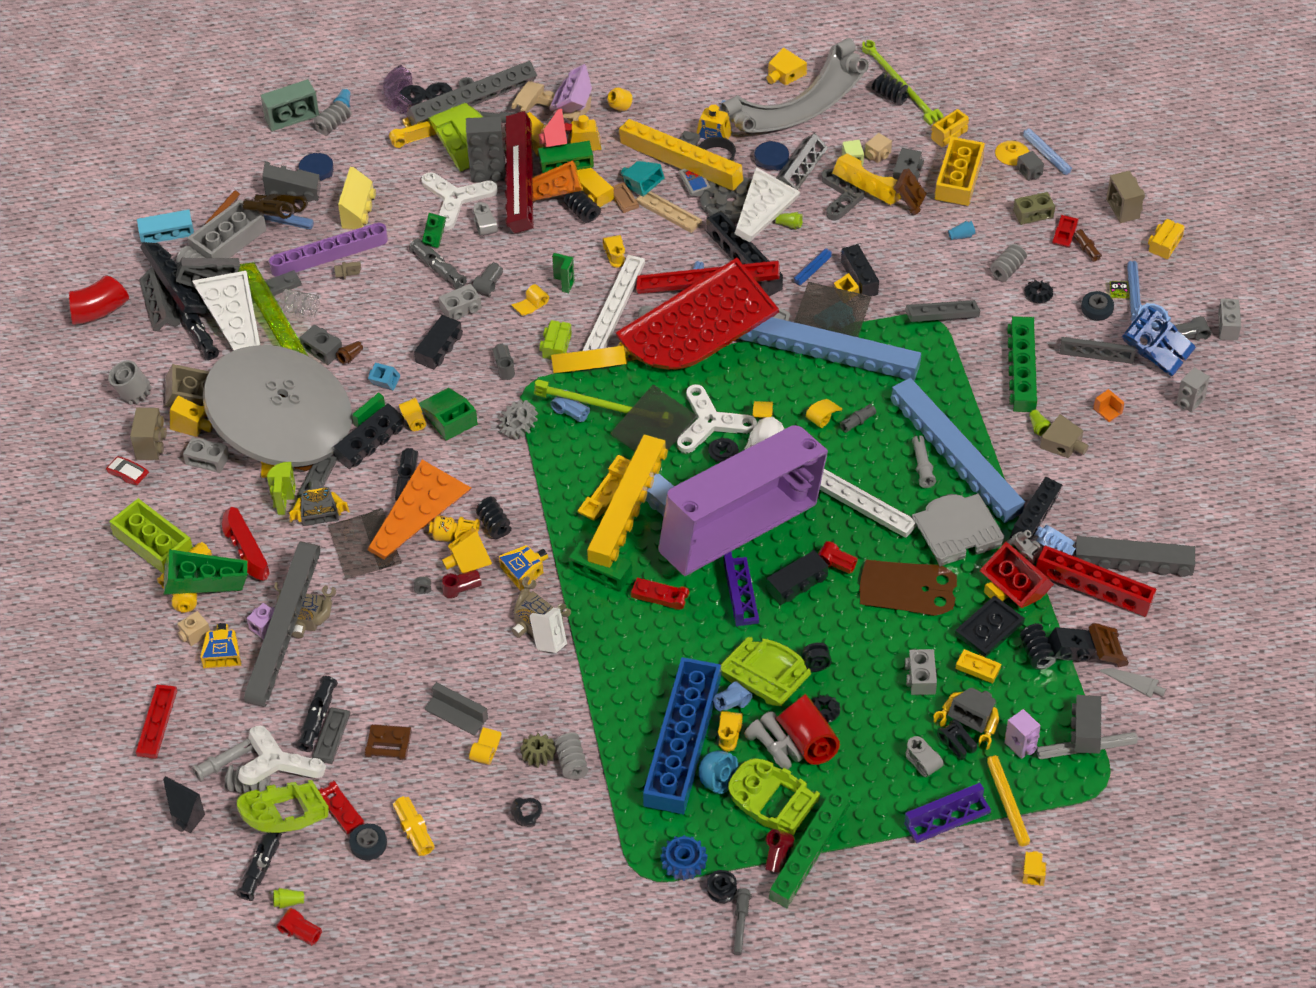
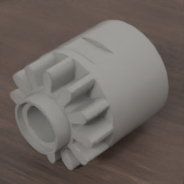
M130 360L122 361L116 364L109 373L108 380L121 398L130 405L133 402L139 404L140 400L145 401V397L150 395L148 390L152 389V386L135 362Z

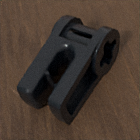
M953 719L949 722L948 726L937 730V735L941 742L961 761L966 758V750L970 753H974L977 750V744L964 730L958 720Z

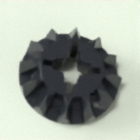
M443 82L433 83L426 89V98L430 100L453 91L452 87Z
M408 85L401 89L399 98L403 104L407 103L408 106L411 104L416 105L426 100V91L419 85Z
M1034 280L1033 282H1028L1024 293L1026 298L1034 303H1046L1053 297V287L1050 286L1049 282L1044 283L1043 280L1040 282ZM1041 288L1042 290L1037 294V290Z
M719 438L711 442L708 453L710 458L714 459L717 463L738 454L739 448L733 440ZM727 448V453L720 454V451H724Z
M818 694L817 697L811 699L827 723L838 718L840 703L836 701L835 697L832 698L828 694L825 696ZM821 705H822V706L828 705V710H827V709L820 710V709H821Z

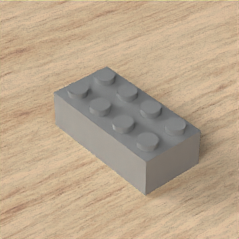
M239 199L187 238L188 244L205 258H230L266 231L264 215H260L257 211L243 210V201Z

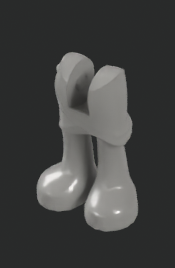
M768 712L761 717L760 721L758 719L755 720L746 729L744 736L750 741L758 738L774 757V761L781 768L789 769L792 765L787 757L788 754L796 763L804 757L790 736H786L778 725L775 712ZM766 730H769L778 741L774 742Z

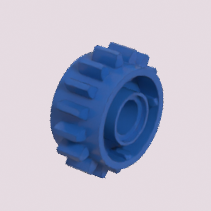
M685 835L678 838L674 837V840L667 841V847L662 848V868L667 869V875L674 876V879H683V881L690 878L694 879V876L697 874L701 875V869L706 868V848L701 847V841L694 840V837H685Z

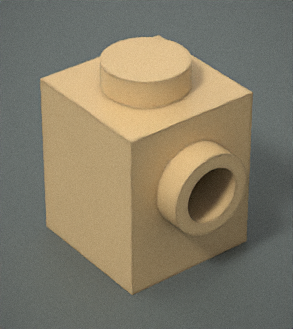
M878 133L865 144V156L877 163L887 159L891 153L892 140Z
M198 611L177 623L179 628L178 636L183 642L187 641L190 646L204 639L206 633L210 631L208 622Z

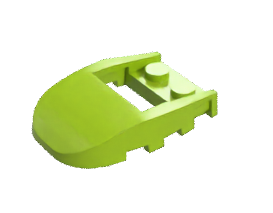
M751 759L744 762L729 781L731 798L741 810L766 827L788 832L792 835L795 834V830L815 803H818L820 798L818 791L814 794L807 788V783L801 778L798 780L791 775V771L786 768L779 769L774 767L773 763L763 759ZM780 785L794 791L795 794L777 818H768L760 813Z
M308 780V783L297 785L296 782L286 783V787L276 788L275 784L266 786V790L261 792L256 789L246 792L237 800V809L243 820L251 827L262 832L277 833L300 830L327 818L329 813L328 805L312 780ZM297 798L305 811L304 816L294 818V816L285 817L283 821L274 804Z

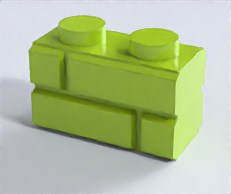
M551 320L549 326L544 328L543 336L545 339L544 341L541 340L539 347L543 359L552 360L551 355L567 353L572 335L570 323H560L559 321Z

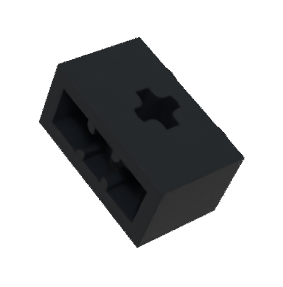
M1055 627L1047 637L1051 650L1054 652L1053 657L1056 659L1084 662L1088 661L1096 651L1090 630Z

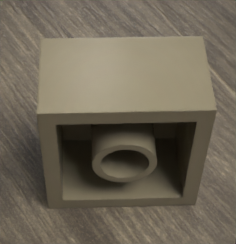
M1130 170L1110 175L1106 200L1119 222L1124 223L1140 219L1145 193L1139 187L1136 177H1133Z
M136 407L130 434L136 460H159L160 453L164 451L162 441L166 439L167 429L163 427L164 418L160 415L159 408Z

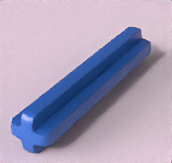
M826 248L794 277V283L799 286L802 285L832 257L831 250Z

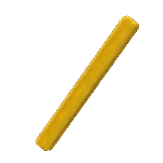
M996 755L990 756L987 763L1017 842L1021 847L1030 844V838L999 758Z

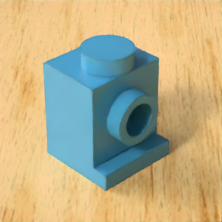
M375 363L369 372L368 379L373 385L393 391L401 375L394 367Z

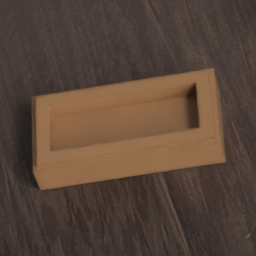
M625 182L612 186L614 188V200L623 213L639 208L638 202Z

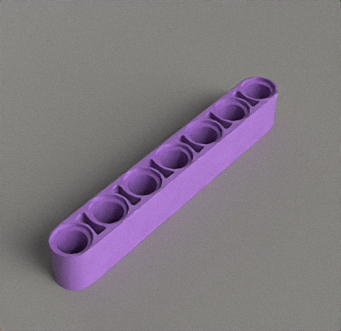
M374 223L275 254L269 259L271 274L277 277L293 270L299 272L384 245L388 241L386 226L383 223Z

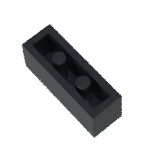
M859 244L842 248L841 263L847 274L849 273L859 286V296L861 299L878 295L879 279Z
M441 315L415 349V363L433 370L438 365H441L444 361V356L447 352L450 353L456 340H460L462 337L461 322Z
M813 550L767 578L766 590L780 605L790 602L795 596L802 592H807L815 584L822 583L828 577V564Z

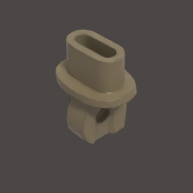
M342 262V265H335V277H344L346 279V276L358 275L361 271V262Z

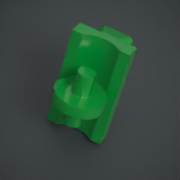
M431 212L428 213L422 239L423 244L436 248L440 247L447 217Z

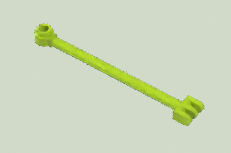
M866 40V45L865 41L862 43V51L865 54L872 55L893 79L896 78L898 82H903V85H908L876 51L874 41ZM908 85L909 96L925 113L923 119L929 125H932L933 121L935 123L938 122V118L940 120L944 118V115L938 108L932 111Z
M535 381L534 394L546 398L547 394L655 420L664 429H668L673 423V415L667 412L654 413L549 387V382Z

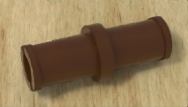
M1082 229L1077 230L1073 237L1081 245V250L1088 254L1092 262L1100 260L1102 254L1094 246L1093 240L1089 239Z

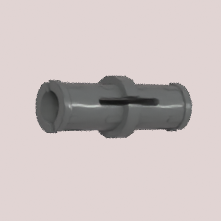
M868 404L865 408L853 412L849 418L840 422V427L847 433L855 426L864 424L866 419L876 414L875 407L872 404Z

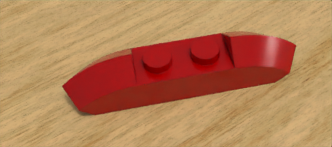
M235 507L225 510L222 518L224 535L231 539L234 547L238 546L237 552L240 559L247 561V573L259 580H267L270 574L268 563L239 509Z

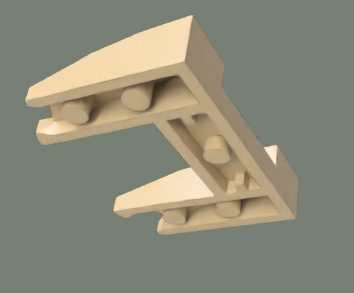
M528 81L512 103V109L519 105L521 108L520 112L526 111L527 113L537 103L551 106L555 94L552 91H544L543 84ZM589 96L586 106L582 110H576L571 113L562 112L563 119L567 118L569 121H578L579 116L585 115L590 110L591 97Z

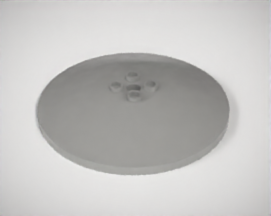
M256 345L234 350L214 364L205 381L203 403L207 417L214 429L233 448L260 462L271 465L292 462V467L318 463L334 454L333 446L345 438L351 428V404L345 389L338 379L316 360L288 348Z

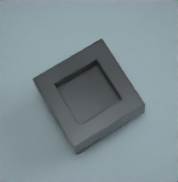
M684 131L680 140L697 146L700 134Z

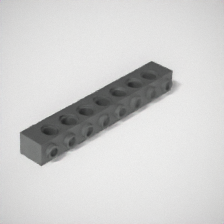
M529 60L409 108L406 115L412 126L429 121V117L460 104L466 103L472 107L520 88L528 81L534 82L537 73Z

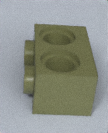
M1044 192L1014 199L1013 211L1020 225L1054 218L1055 205L1049 193Z

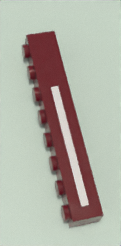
M526 111L506 116V124H504L506 137H504L506 150L504 151L506 157L505 170L507 172V177H505L507 190H505L507 204H505L507 212L505 222L514 234L534 229L532 121Z

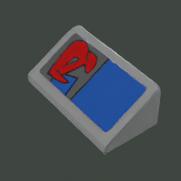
M686 169L679 171L691 196L700 197L705 189L710 188L706 178Z

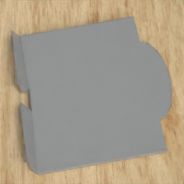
M979 494L966 498L960 495L943 496L930 502L926 506L925 511L912 515L937 559L939 566L964 559L966 557V549L975 546L977 555L1002 546L1004 535Z

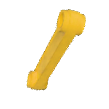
M426 121L403 129H393L389 133V139L394 147L401 148L405 144L436 135L437 133L431 123Z

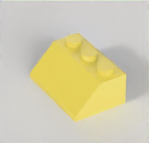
M354 167L349 168L338 203L341 226L345 229L362 228L364 224L368 223V211L371 212L372 210L371 200L375 199L376 189H373L372 181Z

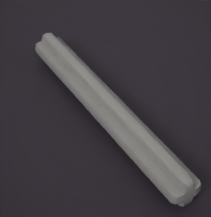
M1136 732L1101 737L1100 750L1137 744ZM1071 742L1037 748L1039 759L1078 753L1075 752V744H1071Z

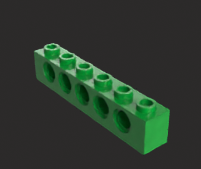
M1012 316L1011 324L1007 325V335H1011V337H1008V348L1011 349L1008 352V362H1012V365H1009L1008 375L1012 377L1009 380V391L1013 393L1010 394L1009 405H1013V412H1031L1036 410L1037 407L1034 317Z
M832 788L770 888L769 899L785 908L789 907L848 811L851 797Z

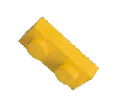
M964 649L956 663L955 669L994 683L1001 669V664Z

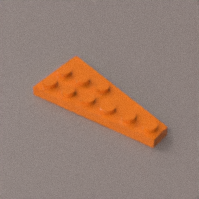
M422 459L368 547V551L385 560L400 548L403 543L435 520L436 516H440L448 507L467 494L472 487Z

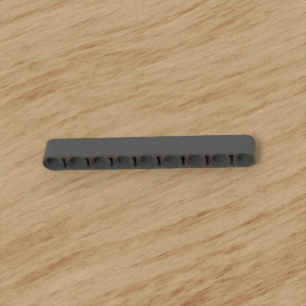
M301 541L297 545L245 691L244 701L246 703L262 707L267 705L265 704L266 700H269L320 556L319 545Z

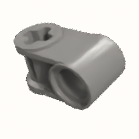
M484 202L476 203L473 207L475 213L474 222L479 236L498 232L496 220L488 204Z
M915 736L908 740L906 757L922 776L928 777L943 766V760L940 755L924 739Z

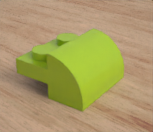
M282 462L275 465L267 475L273 508L277 509L278 515H286L287 500H295L296 482L292 462Z

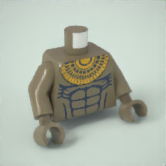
M528 576L522 580L525 588L521 589L513 612L515 624L517 625L511 630L517 638H520L526 632L534 638L530 615L532 613L545 615L554 608L534 591L529 592L530 589L536 587L537 583L535 580H532L528 586L530 579ZM560 603L557 608H560L562 621L563 617L571 615V610L566 608L564 603Z
M276 582V583H275V589H276L277 591H279V595L277 596V601H278V598H279V596H280L281 590L278 589V582ZM327 585L322 588L324 595L306 594L292 633L294 637L303 638L305 630L315 631L317 626L324 623L330 617L333 602L331 597L336 595L334 587H332L330 594H327Z

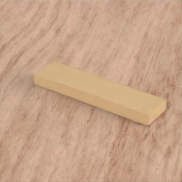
M651 191L644 197L640 195L636 199L639 205L690 233L702 224V219Z

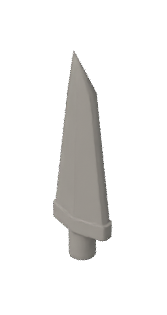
M1114 668L1099 670L1143 693L1147 697L1151 698L1154 693L1160 696L1165 695L1166 689L1157 686L1158 679Z

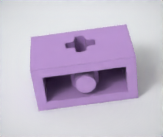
M1023 709L1008 720L1004 743L1021 759L1027 754L1031 755L1037 749L1041 725Z

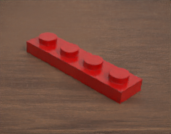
M156 685L136 749L137 757L157 759L176 698V686Z

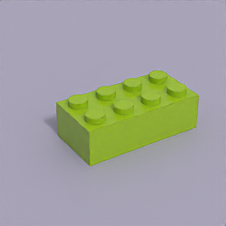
M139 498L109 521L113 536L161 573H164L169 549L188 552L193 548L189 536Z

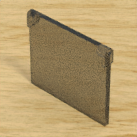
M808 282L794 322L859 338L871 296Z
M652 385L610 434L634 452H636L643 435L665 440L666 449L669 450L695 420L697 415L665 394L657 386Z
M383 508L328 525L345 579L402 563L397 550L385 560L368 551V547L386 519Z

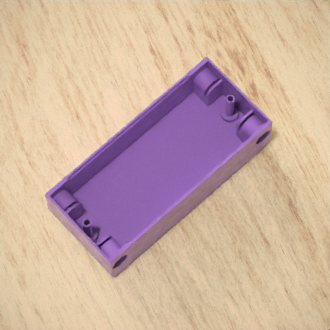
M790 426L671 488L667 493L658 547L659 552L679 572L687 576L815 506L828 450L802 427Z

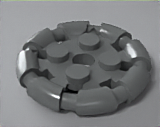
M743 176L742 183L734 191L709 181L710 188L705 189L702 196H700L702 209L709 216L722 211L733 223H738L748 194L747 190L752 180ZM734 198L736 200L730 202L727 199Z

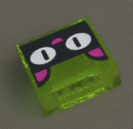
M1110 281L1109 291L1111 298L1128 299V281Z

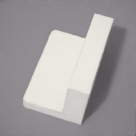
M552 608L545 615L536 613L530 615L537 650L557 653L567 644L560 608Z

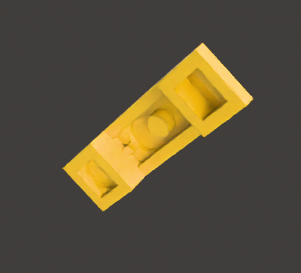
M624 345L551 355L553 373L627 364Z
M620 455L616 457L608 468V475L592 497H587L578 509L579 514L591 520H596L607 510L631 460Z

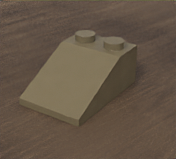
M172 364L165 377V406L171 407L177 396L199 406H204L203 389L210 371Z

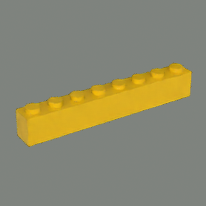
M528 112L527 115L532 121V149L539 157L538 148H544L543 144H540L539 134L544 124L531 112ZM592 168L577 170L582 190L597 206L602 207L614 200V188Z
M628 119L619 128L621 143L677 168L689 170L706 178V180L733 191L743 181L742 165L631 119Z
M643 435L587 549L588 562L610 568L613 561L617 560L619 548L624 546L626 534L633 527V519L638 517L640 505L647 498V490L652 488L654 476L660 471L661 461L667 457L668 449H666L665 440Z

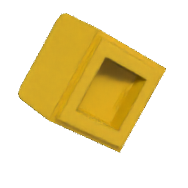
M993 582L985 585L984 593L990 599L994 595L1001 601L1008 598Z

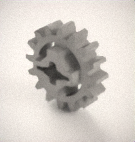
M519 400L518 404L512 402L511 407L507 406V411L502 412L504 416L499 418L502 422L499 425L502 429L501 432L510 439L515 438L517 440L519 435L523 438L525 432L530 433L529 429L535 427L533 422L538 420L535 417L538 412L527 400L524 402Z

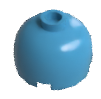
M719 750L708 753L699 765L700 781L711 791L720 794L729 790V781L739 766L737 758L732 756L731 753Z

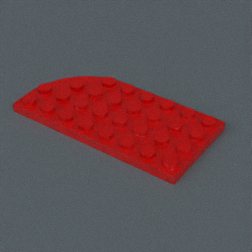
M735 258L616 332V336L625 348L639 361L661 369H681L695 365L778 314L779 308L740 260Z

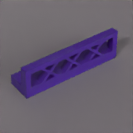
M732 552L723 555V564L735 625L759 624L747 557L733 558ZM743 564L744 568L741 572L735 570L734 565ZM740 578L747 582L743 588L737 582ZM743 594L750 598L747 604L741 601ZM748 610L753 613L754 617L744 619V612Z
M977 783L907 812L904 824L917 844L991 813V809L983 797L984 788L982 784ZM979 802L983 809L975 811L970 809V806ZM957 810L965 813L964 817L960 819L951 817L952 812ZM940 818L946 820V823L940 827L934 825L933 821ZM923 826L928 829L926 833L918 836L914 828Z

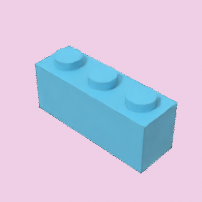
M189 209L137 219L141 243H157L189 237L194 233Z

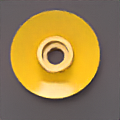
M1005 141L996 147L995 156L1003 164L1016 166L1018 156L1028 153L1029 149L1021 142Z

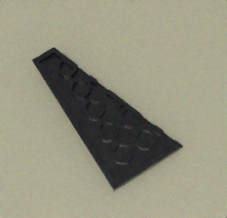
M142 242L140 249L181 311L184 313L211 314L195 287L176 282L175 273L179 263L171 259L172 255L158 243Z

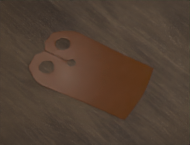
M866 560L860 581V604L940 615L954 608L956 597L953 596V589L957 587V575L946 567L939 565ZM939 575H946L949 578V582L941 585L936 581V578ZM928 586L929 591L924 592L922 587ZM941 596L946 599L947 603L945 606L939 607L935 605L934 599Z

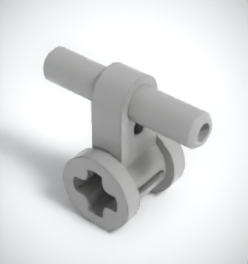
M1029 530L1014 534L1007 542L1012 547L1016 546L1021 551L1020 554L1031 564H1034L1035 559L1040 556L1043 546L1037 541H1030L1028 539L1031 537Z

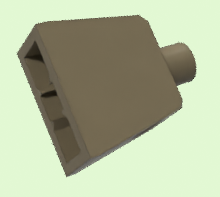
M1059 414L1041 437L1040 448L1069 458L1074 451L1084 455L1089 445L1082 442L1083 430Z

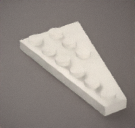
M756 167L734 234L750 242L799 198L800 191Z
M246 271L192 281L233 351L248 346L260 345Z

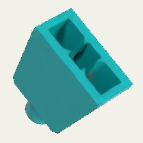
M637 161L630 168L624 167L621 170V176L629 190L643 197L665 179L661 164Z

